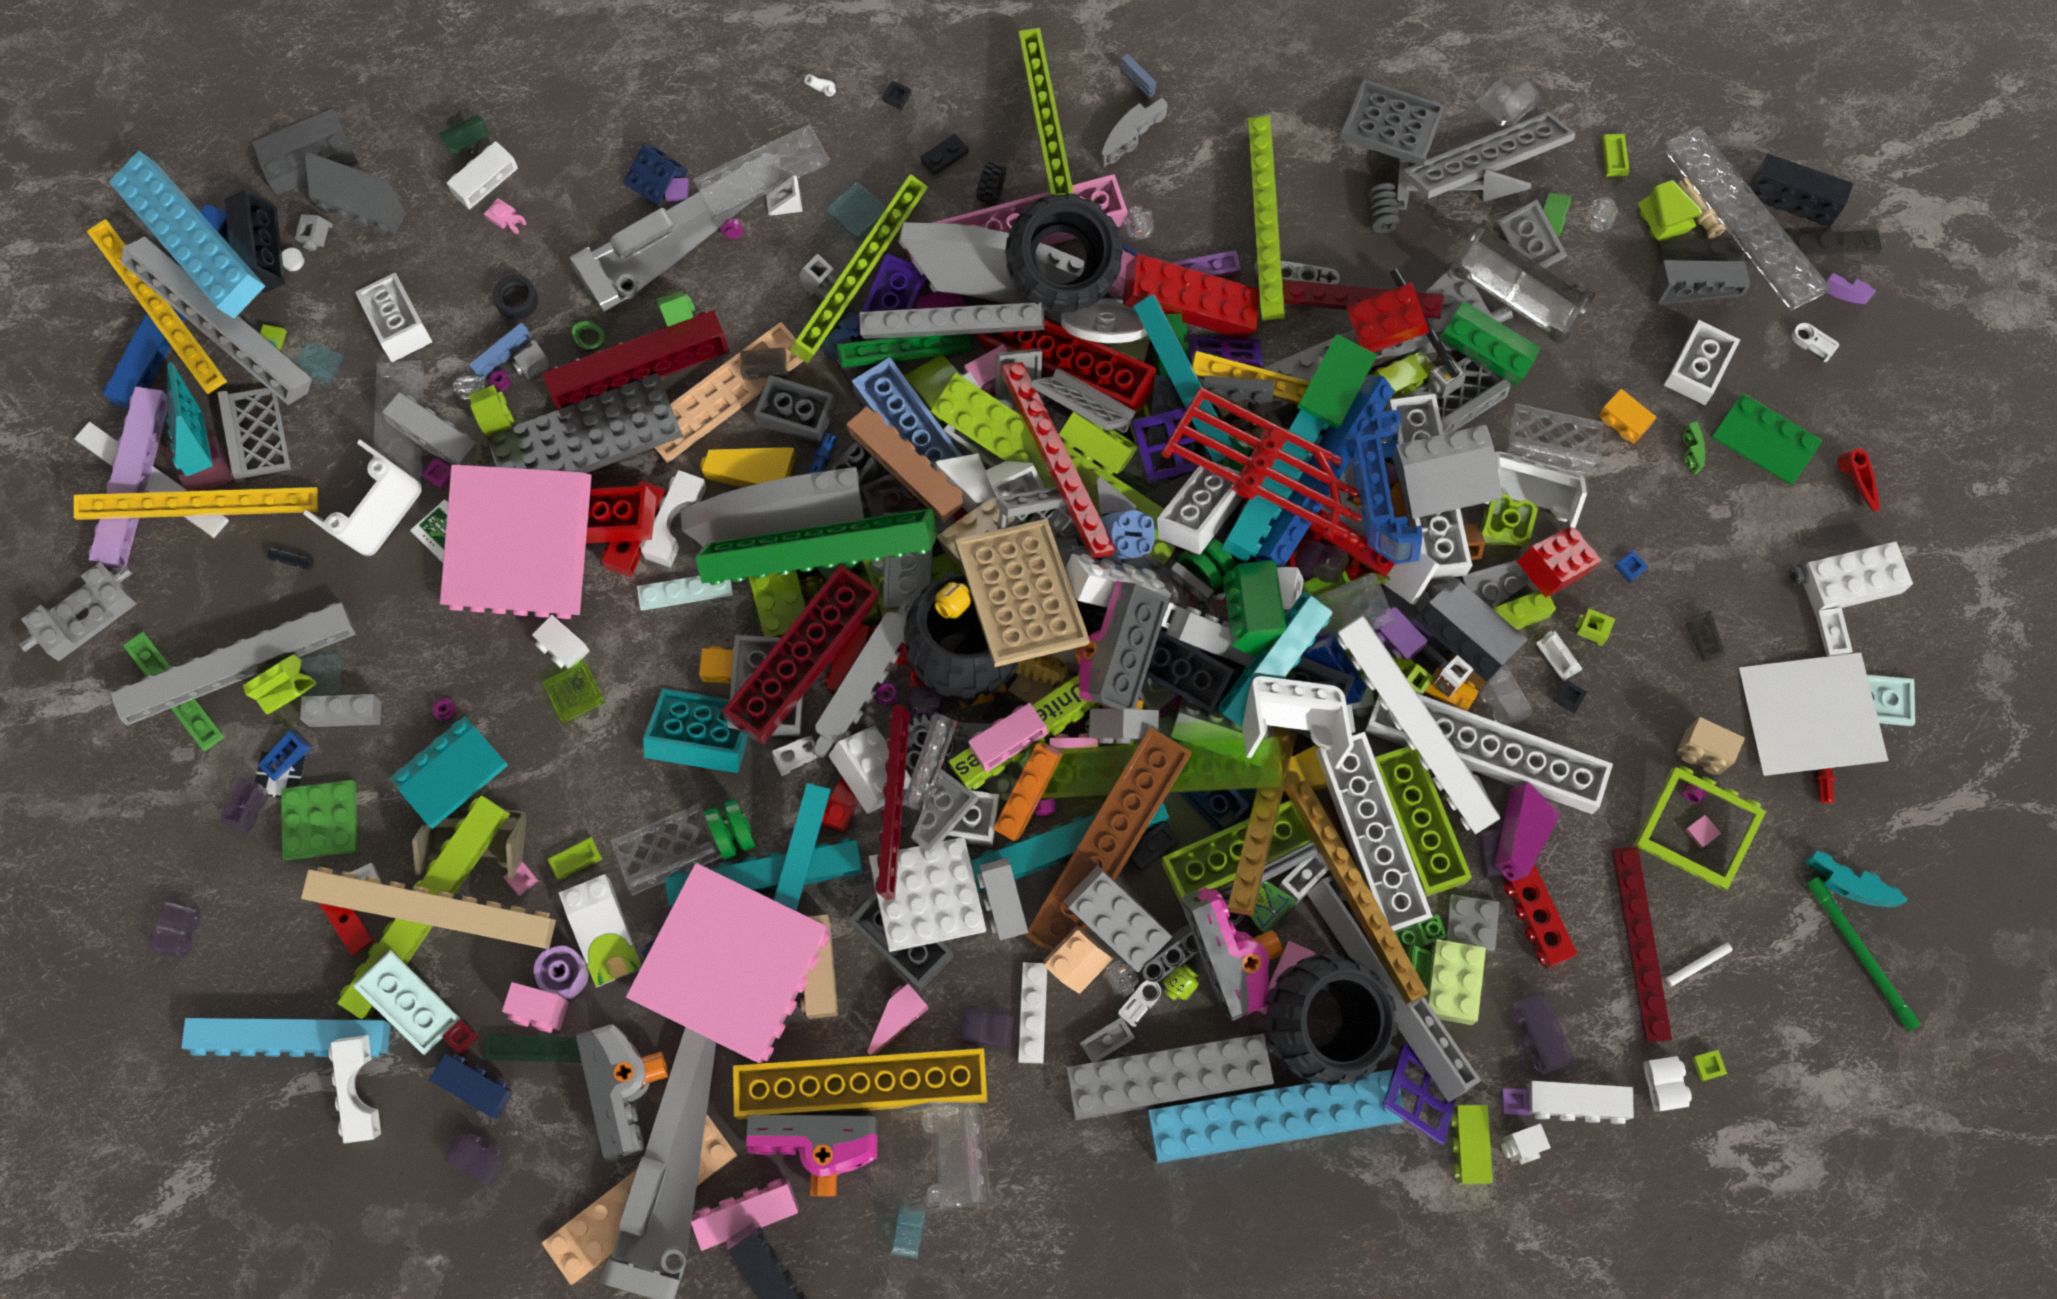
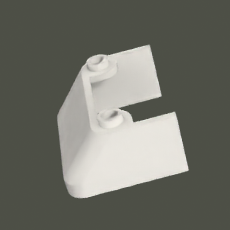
M359 440L357 444L374 455L368 464V473L376 480V483L349 518L342 513L335 512L330 514L324 521L307 510L303 514L364 556H371L378 551L419 497L421 484L378 451Z
M1495 452L1502 494H1507L1512 499L1518 501L1529 500L1536 506L1550 509L1551 513L1555 515V519L1563 522L1570 520V527H1576L1587 496L1584 476L1570 470L1505 452Z
M1258 676L1253 680L1249 688L1242 724L1246 757L1251 758L1267 732V725L1310 730L1311 738L1316 745L1323 748H1331L1334 768L1339 769L1354 746L1345 695L1342 690L1332 685Z

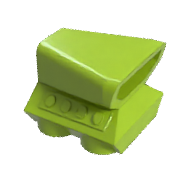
M1673 180L1655 186L1651 194L1638 203L1640 216L1650 225V235L1660 242L1689 232L1696 226L1693 218L1703 214L1696 203Z
M1502 494V499L1490 501L1486 506L1480 528L1485 545H1510L1527 548L1531 539L1538 506H1535L1529 500H1513L1507 494Z
M293 654L244 684L243 688L245 694L255 699L263 711L269 715L299 697L317 683L310 676L299 673L302 660Z

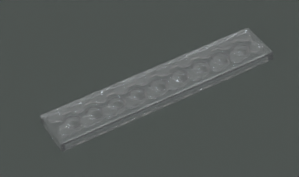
M1701 126L1664 143L1662 148L1682 174L1689 179L1692 186L1709 208L1716 212V217L1726 226L1728 232L1790 310L1828 293L1831 287Z

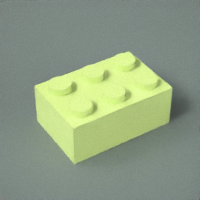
M1437 939L1431 945L1432 953L1427 988L1429 994L1426 996V1001L1439 1020L1473 1025L1478 1021L1486 948Z

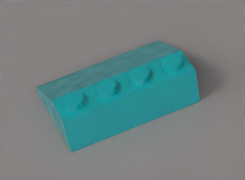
M167 363L168 416H166V421L170 427L168 429V434L172 440L170 447L175 455L172 457V460L177 469H182L184 474L189 476L213 466L204 413L173 363Z
M662 688L643 738L644 758L738 773L748 735L741 730L727 727L728 721L724 718L722 710L729 703L730 699Z
M464 716L461 720L455 722L443 735L437 737L431 745L422 752H419L408 764L398 769L389 779L425 823L433 829L505 769L508 764L468 718Z

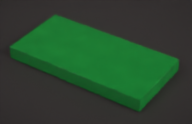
M1336 334L1297 408L1339 429L1377 355Z

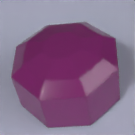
M1047 798L1040 800L1034 810L1035 815L1048 816L1057 811L1055 799Z

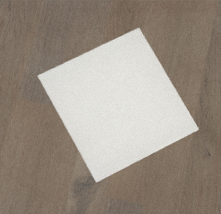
M1861 653L1739 667L1764 776L1888 761Z

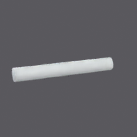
M1728 943L1721 945L1665 979L1670 987L1674 986L1730 953L1732 947Z

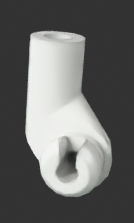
M811 74L805 77V84L819 92H824L826 96H833L835 94V84L832 81L820 79Z

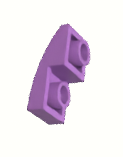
M1835 273L1830 276L1821 288V290L1834 297L1859 304H1866L1876 292L1866 282L1856 279L1853 284H1850L1845 278Z

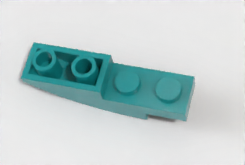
M1817 850L1810 854L1804 862L1825 876L1822 882L1827 889L1847 899L1880 907H1897L1908 899L1902 895L1898 888L1888 886L1880 881V877L1876 874L1863 871L1854 875L1852 869L1837 864L1825 852Z

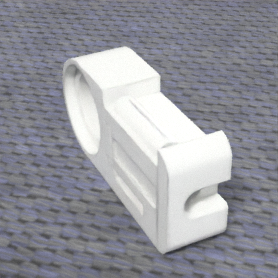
M1800 323L1792 332L1794 343L1805 350L1809 348V350L1824 358L1823 362H1827L1839 347L1837 341L1808 323ZM1805 330L1808 332L1809 338H1801L1798 335V331Z
M1144 981L1119 1010L1118 1016L1122 1017L1130 1027L1135 1028V1022H1138L1148 1008L1151 1009L1161 995L1159 984L1157 982ZM1151 985L1155 987L1157 995L1152 999L1144 997L1142 990L1145 986Z

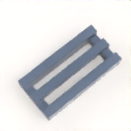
M1126 54L1121 58V72L1149 99L1155 94L1156 81L1129 54Z

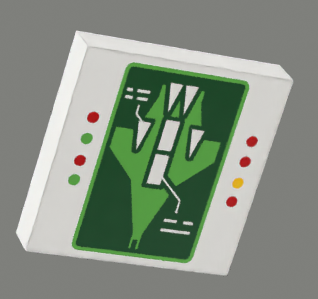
M445 499L410 530L442 563L444 562L448 502Z

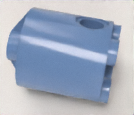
M1132 510L1106 513L1100 517L1116 549L1113 555L1104 557L1109 559L1137 558L1150 553L1155 539L1154 522L1150 516Z

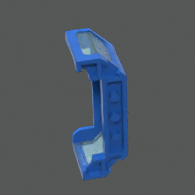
M1399 409L1375 412L1370 418L1368 425L1355 436L1353 460L1357 487L1360 491L1359 498L1368 547L1394 564L1419 561L1423 539L1421 526H1416V529H1412L1407 525V516L1395 518L1384 459L1391 458L1396 445H1398L1399 424H1401Z

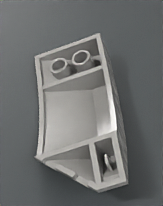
M903 222L899 243L903 249H908L913 257L912 262L921 275H926L931 283L929 286L934 293L941 291L963 294L1003 304L1034 303L1028 298L1025 299L1017 290L1018 288L1013 279H1010L1006 267L1007 260L1005 254L1006 240L1009 233L961 224ZM1039 243L1036 249L1035 260L1039 272L1045 278L1054 283L1064 284L1074 281L1084 271V260L1046 244ZM1044 309L1045 319L1061 325V311H1047Z
M856 467L768 481L726 492L680 509L683 533L693 538L702 547L711 542L864 519L860 479Z

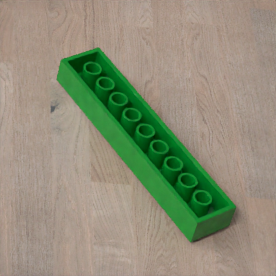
M931 508L707 543L695 558L701 583L718 585L723 583L724 580L732 579L733 582H739L750 576L764 578L770 573L785 575L790 573L791 570L796 569L805 572L814 569L816 566L831 568L836 566L837 563L846 562L847 565H852L863 559L877 561L882 559L883 556L892 555V558H898L909 552L924 554L932 548L938 533L933 509Z

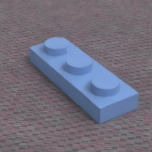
M520 323L470 363L469 366L474 375L479 380L489 376L498 365L509 360L515 351L525 347L531 339L527 328Z

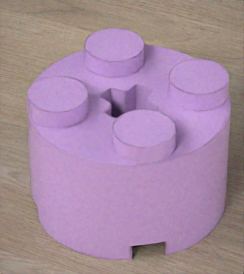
M556 946L543 951L538 956L534 964V975L536 983L542 991L560 995L564 999H572L586 986L589 969L585 960L573 949L566 946ZM559 970L565 971L563 976H559L557 973Z

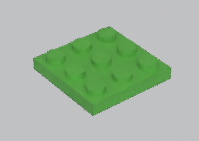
M354 780L281 789L282 858L284 860L358 852L356 782Z

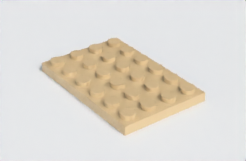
M1048 519L955 539V546L994 667L1089 645L1090 640Z

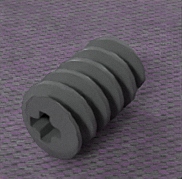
M1391 183L1374 185L1369 189L1368 197L1370 199L1372 229L1377 233L1394 231L1396 229L1395 224L1400 220L1397 216L1399 210L1395 208L1398 205V202L1395 200L1397 194L1394 192L1396 187Z

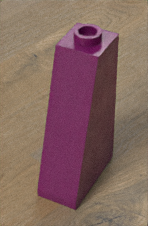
M1528 781L1510 790L1495 866L1511 882L1528 876L1560 816V813Z

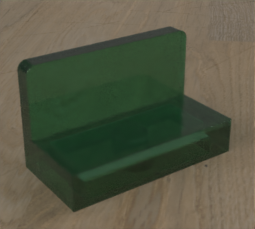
M478 114L439 133L450 154L490 135L484 120Z

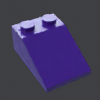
M886 254L862 312L916 309L926 275H921L914 263Z

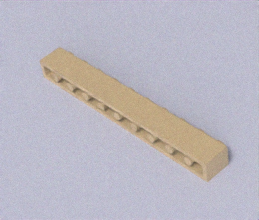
M318 867L317 871L308 870L301 897L304 900L545 949L550 948L556 920L549 918L550 913L535 911L534 915L526 914L525 908L511 906L510 910L501 909V903L487 901L486 905L477 904L478 899L463 896L462 900L452 899V893L438 891V895L428 894L429 889L414 886L413 891L404 889L405 884L390 881L389 886L380 884L381 879L366 876L365 881L356 879L357 874L343 871L341 876L333 875V869Z

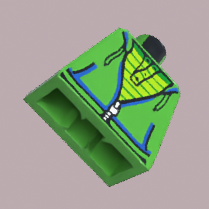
M1264 881L1260 886L1253 916H1244L1255 931L1262 935L1270 931L1293 907L1295 899L1268 881Z

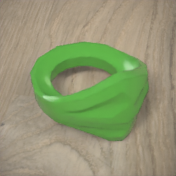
M582 321L572 327V339L583 350H596L604 342L602 328L593 322ZM595 330L599 334L598 342L593 345L583 343L579 339L581 331Z

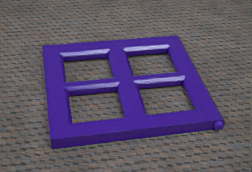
M1189 336L1190 364H1192L1194 352L1198 351L1206 354L1221 355V358L1257 368L1263 367L1259 339ZM1199 344L1220 345V348L1199 347ZM1230 345L1251 346V349H1230ZM1231 355L1253 356V359L1231 358Z
M1186 408L1137 420L1132 419L1131 421L1147 483L1150 485L1156 481L1195 472L1199 465L1193 462L1186 464L1183 457L1173 453L1176 467L1154 472L1150 453L1163 450L1167 442L1148 447L1143 428L1164 423L1168 438H1170L1176 428L1174 420L1181 419L1187 410ZM1185 437L1181 438L1177 444L1181 446L1197 441ZM1204 445L1207 459L1213 462L1206 446Z
M1404 1044L1400 1048L1382 1106L1443 1145L1445 1144L1446 1133L1457 1098L1450 1102L1445 1098L1443 1103L1427 1092L1431 1076L1415 1052ZM1408 1060L1425 1070L1420 1087L1403 1076ZM1400 1086L1417 1097L1413 1113L1395 1103ZM1423 1102L1441 1113L1436 1129L1419 1119Z

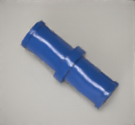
M824 433L818 450H815L813 453L814 459L806 474L814 473L815 469H817L816 473L823 472L826 463H829L831 460L830 454L838 441L836 436L833 435L828 443L831 434Z

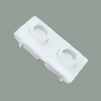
M1555 631L1547 633L1543 639L1536 642V645L1562 681L1582 670V667Z

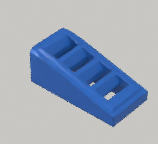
M288 730L261 760L258 766L273 781H277L311 749L312 745L299 732ZM293 741L298 745L297 748L292 744ZM286 747L292 752L291 755L284 750ZM278 755L285 760L283 763L277 758ZM271 761L278 767L277 770L269 764Z

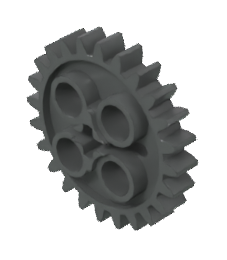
M924 713L922 720L917 715L913 718L914 723L909 721L905 770L913 781H918L917 788H920L923 784H926V789L928 784L936 785L939 771L935 769L934 762L942 763L944 771L958 781V777L951 769L950 760L944 756H949L953 759L970 746L968 743H963L967 734H959L962 726L955 729L953 727L955 720L953 719L947 723L946 715L938 720L937 713H934L931 719L927 713ZM920 731H925L929 734L930 740L928 742L920 738ZM942 740H948L952 744V750L944 749ZM912 743H915L919 747H914ZM930 747L934 748V756L930 755V750H928ZM912 754H919L922 758V763L914 762Z

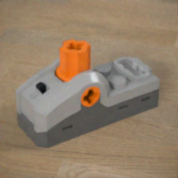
M613 1024L577 1034V1043L603 1158L613 1162L642 1153V1151H645L641 1128L635 1124L638 1121V1114L635 1106L632 1107L630 1102L642 1097L648 1090L650 1082L668 1077V1069L663 1053L658 1052L641 1057L631 1040Z

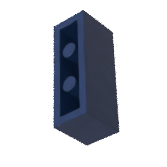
M456 1053L453 1057L444 1054L430 1076L429 1081L497 1120L513 1095L511 1091L507 1090L509 1084L498 1078L495 1081L490 1080L486 1077L488 1075L487 1071L478 1066H475L474 1069L465 1065L468 1060Z

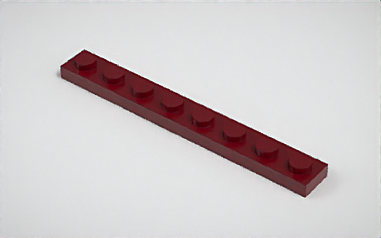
M1282 279L1284 304L1347 310L1346 307L1391 291L1390 289ZM1416 292L1424 317L1441 319L1444 295Z
M902 705L893 706L892 714L889 716L891 728L890 737L887 739L889 757L885 762L887 782L883 786L885 806L881 809L883 829L879 833L881 853L877 857L879 877L875 881L877 893L885 900H895L910 719V713Z
M1638 846L1614 848L1612 855L1645 1043L1671 1041L1672 1035Z

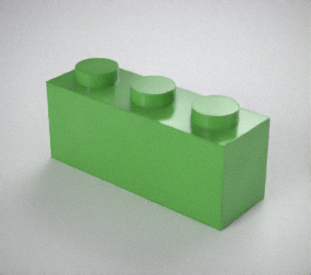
M681 290L656 299L667 326L693 318L692 311H695L693 302L688 294L684 295Z

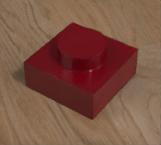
M462 1019L456 1022L442 1036L459 1055L479 1038Z

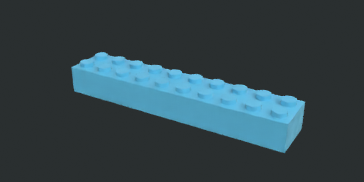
M138 151L109 181L112 187L218 309L235 319L265 287L261 280L162 168L141 151Z
M1394 1069L1370 1073L1359 1080L1352 1079V1082L1342 1085L1309 1083L1149 1110L1147 1115L1156 1163L1403 1122L1405 1120L1382 1106V1101H1384ZM1399 1088L1395 1103L1404 1108Z

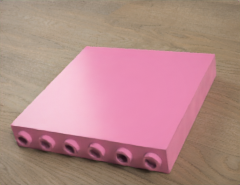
M452 465L440 604L449 605V610L463 611V606L470 607L471 612L483 613L485 608H491V613L506 614V610H513V615L527 616L528 611L535 612L536 617H549V613H557L556 618L571 619V615H580L591 475L569 471Z
M695 863L626 998L759 1064H763L764 1060L768 1061L773 1053L774 1048L771 1046L775 1038L779 1039L785 1029L783 1022L786 1016L791 1015L796 1007L797 1002L794 1000L798 992L802 993L808 983L806 976L809 970H814L819 961L817 954L820 948H825L831 934L828 933L830 929L797 911Z

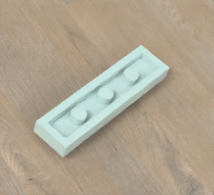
M700 576L637 586L641 611L733 595L731 579L724 580L723 583L718 585H710V583L702 584Z

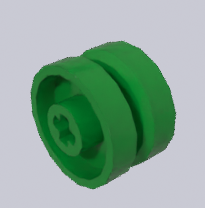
M1214 537L1200 555L1185 550L1178 557V563L1214 590L1213 594L1223 586V577L1226 573L1237 566L1233 556L1223 550V544Z
M736 798L724 802L723 809L727 817L725 819L720 810L715 806L704 811L711 833L724 860L736 855L734 839L737 840L743 851L756 847L751 834L750 824L744 811H741Z

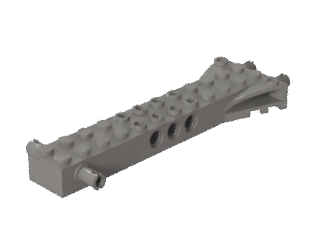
M1458 261L1425 292L1444 295L1441 319L1427 318L1439 338L1462 301L1467 302L1500 323L1513 318L1512 311H1507L1510 309L1508 305L1490 312L1476 290V287L1491 282V276L1487 269L1469 276L1461 262ZM1354 329L1340 335L1359 345ZM1426 334L1374 352L1377 357L1367 375H1372L1380 367H1383V369L1388 367L1395 360L1398 362L1403 360L1410 353L1416 354L1423 351L1426 354L1436 351ZM1334 338L1262 369L1311 382ZM1440 340L1446 350H1456ZM1273 398L1272 403L1246 401L1247 405L1245 408L1282 428L1284 427L1279 418L1299 409L1297 408L1298 404ZM1241 418L1243 423H1248L1252 429L1257 427V425Z

